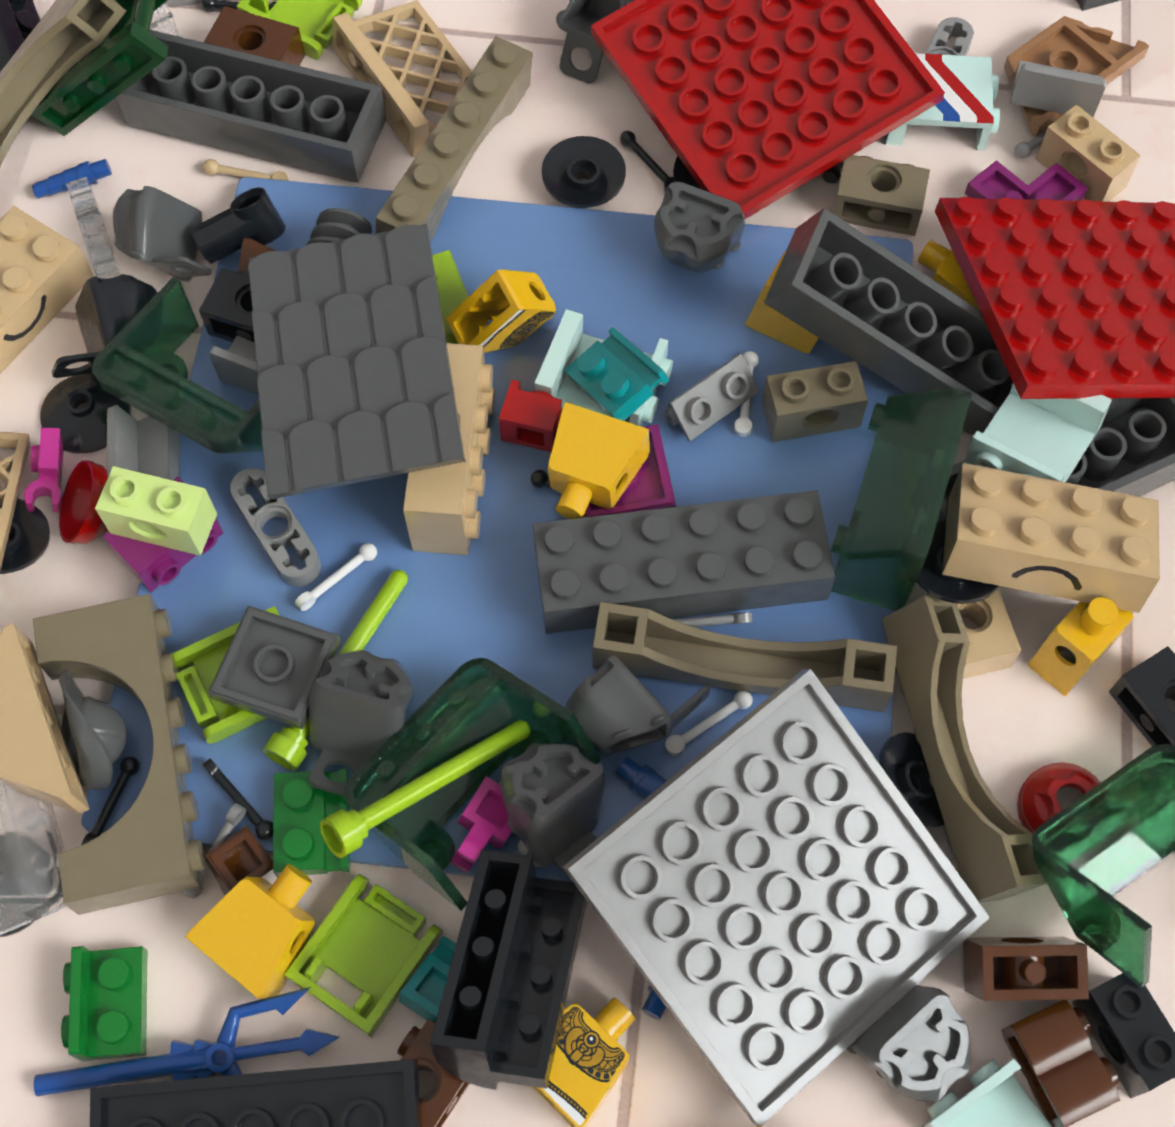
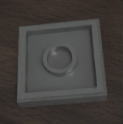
M248 606L208 694L213 700L303 729L309 717V693L315 678H318L322 673L326 662L335 657L341 643L340 637L337 634Z

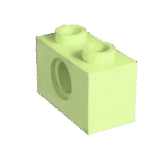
M115 466L112 467L95 507L110 534L199 556L203 552L217 516V512L205 488Z

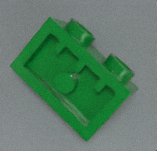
M84 946L72 947L71 962H66L63 969L64 990L66 994H70L69 1015L63 1017L61 1024L62 1043L65 1048H68L69 1055L81 1061L146 1055L148 950L143 946L90 951Z

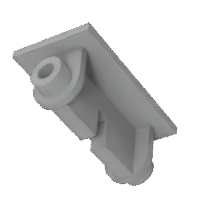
M741 353L737 354L668 403V409L664 411L666 420L672 426L680 424L688 441L696 438L759 392Z

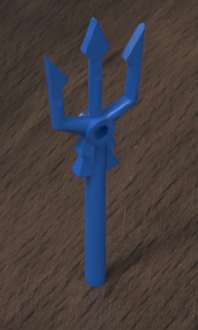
M308 987L230 1007L216 1043L196 1039L194 1044L173 1040L171 1041L170 1054L35 1075L34 1092L39 1097L170 1075L173 1076L174 1080L192 1079L196 1076L198 1078H206L213 1073H221L222 1076L240 1075L242 1072L236 1062L237 1060L300 1050L311 1056L340 1036L307 1028L301 1037L239 1047L235 1045L240 1018L277 1010L284 1015L311 988Z

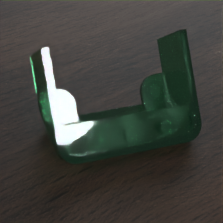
M173 277L96 356L92 364L94 376L100 387L106 392L213 452H263L259 400L248 412L188 380V369L184 360L174 354L183 342L199 327V324L180 280Z
M945 388L889 395L885 405L875 403L868 430L874 431L876 434L849 526L838 525L831 552L840 554L834 571L835 580L831 592L894 611L906 605L932 542L972 397L971 392L957 388Z
M487 658L472 659L461 665L403 724V727L394 733L352 775L344 789L345 802L351 809L358 812L510 724L523 720L530 725V735L523 741L371 829L414 874L460 911L467 906V901L443 872L454 857L455 843L442 826L475 793L485 777H490L508 757L512 759L519 757L528 746L534 743L572 745L578 747L579 752L594 764H598L601 761L600 756L573 712Z
M1170 744L1156 745L1149 748L1039 826L1032 836L1033 860L1074 934L1140 987L1145 986L1150 978L1152 925L1113 896L1175 851V745Z

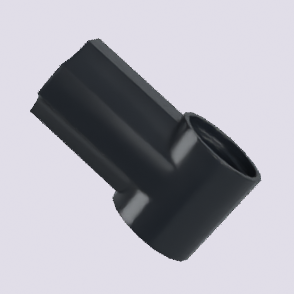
M257 187L237 196L232 201L229 209L190 228L205 260L212 264L240 250L244 238L255 240L263 245L273 242L283 234L286 225L265 189Z

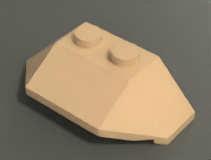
M14 623L3 627L0 633V780H3L18 793L81 814L90 810L84 796L44 675L37 663L34 644Z

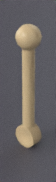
M208 159L203 163V171L210 176L221 173L242 178L253 177L288 181L287 174L282 171H277L270 175L219 165L213 159Z

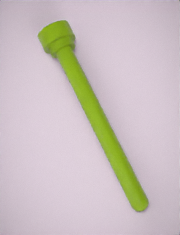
M398 569L390 574L337 655L364 650L408 582L406 572ZM309 717L303 729L290 725L289 728L283 727L280 733L274 732L262 749L263 753L285 769L297 771L307 755L305 748L308 745L306 737L310 731Z
M523 720L510 724L358 812L354 809L348 812L342 809L320 821V831L324 842L335 856L339 858L347 856L362 847L363 839L368 837V830L526 739L531 732L530 725Z

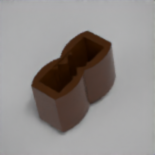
M1067 1000L1059 1001L1001 1030L1013 1058L1020 1065V1070L1028 1081L1034 1098L1052 1127H1068L1120 1101L1116 1089L1120 1086V1081L1114 1067L1105 1057L1099 1058L1093 1050L1089 1037L1092 1036V1029L1088 1019L1078 1007L1072 1008Z

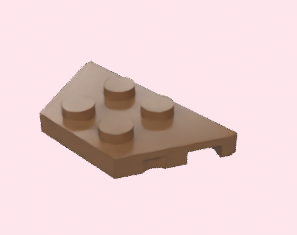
M1063 16L1008 55L1004 70L1012 88L1020 60L1102 76V79L1106 80L1107 85L1143 59L1149 45L1137 40L1134 47L1112 40V31L1100 27H1089L1082 21ZM1019 105L1029 130L1035 137L1064 115Z

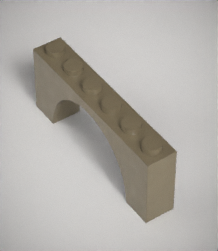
M145 594L33 618L37 663L51 680L59 679L61 673L68 669L72 678L100 680L126 690L144 705L153 732V756L150 771L139 796L130 809L111 828L97 838L74 849L58 853L63 904L76 914L81 915L201 887L199 870L206 868V861L201 840H194L192 822L199 819V812L194 792L187 791L185 774L192 772V764L188 747L185 743L180 744L178 728L185 726V715L180 698H174L172 682L178 681V668L174 662L173 653H167L165 638L172 637V626L167 609H159L151 594Z

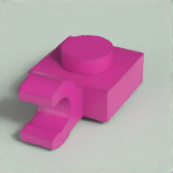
M41 427L40 445L31 446V472H39V477L36 481L30 483L24 492L28 512H34L35 500L40 496H49L51 498L53 512L59 513L62 508L60 490L64 449L60 428Z
M487 776L457 822L470 831L450 863L467 874L487 842L501 849L512 832L508 825V814L502 797L501 785Z

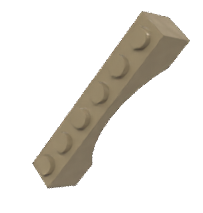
M56 0L0 72V167L15 138L42 99L77 62L103 42L125 14L126 10L115 0Z
M494 37L376 216V233L391 231L404 225L427 224L430 241L433 239L452 193L474 153L495 125L513 113L529 88L533 52L500 37Z
M923 596L881 619L887 636L886 642L888 645L897 646L896 669L901 682V691L909 707L915 727V736L922 749L930 775L929 781L936 794L945 823L944 830L950 840L958 865L959 875L979 903L1002 900L1048 884L1049 882L1032 832L1013 819L995 799L981 777L969 748L963 722L962 683L970 642L957 603L943 601L934 596Z
M600 602L592 651L593 669H600L608 658L615 655L633 675L738 691L744 690L764 695H772L802 669H811L837 706L884 712L893 694L897 646L854 639L822 642H773L746 639L692 627L667 618L650 609Z

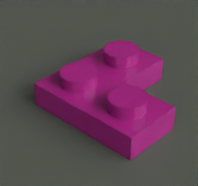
M996 160L967 184L964 194L971 198L982 199L1012 198L1080 201L1084 199L1088 187L1057 162L1031 184L1027 185Z

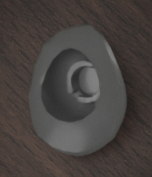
M66 669L59 677L65 704L61 728L81 787L93 790L107 789L113 777L112 764L121 756L125 749L127 738L126 725L118 711L108 703L93 699L90 696L84 697L71 677L69 670Z

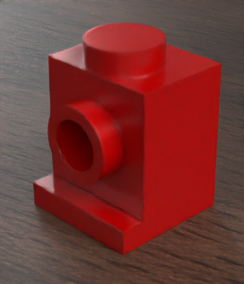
M511 379L498 418L501 441L552 452L562 413V399L554 398L551 394L544 391L521 390L520 381Z

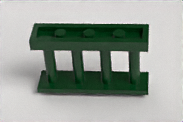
M115 0L126 10L125 14L103 42L77 62L52 87L31 115L61 135L66 136L165 61L169 47L149 32L153 12L168 0Z

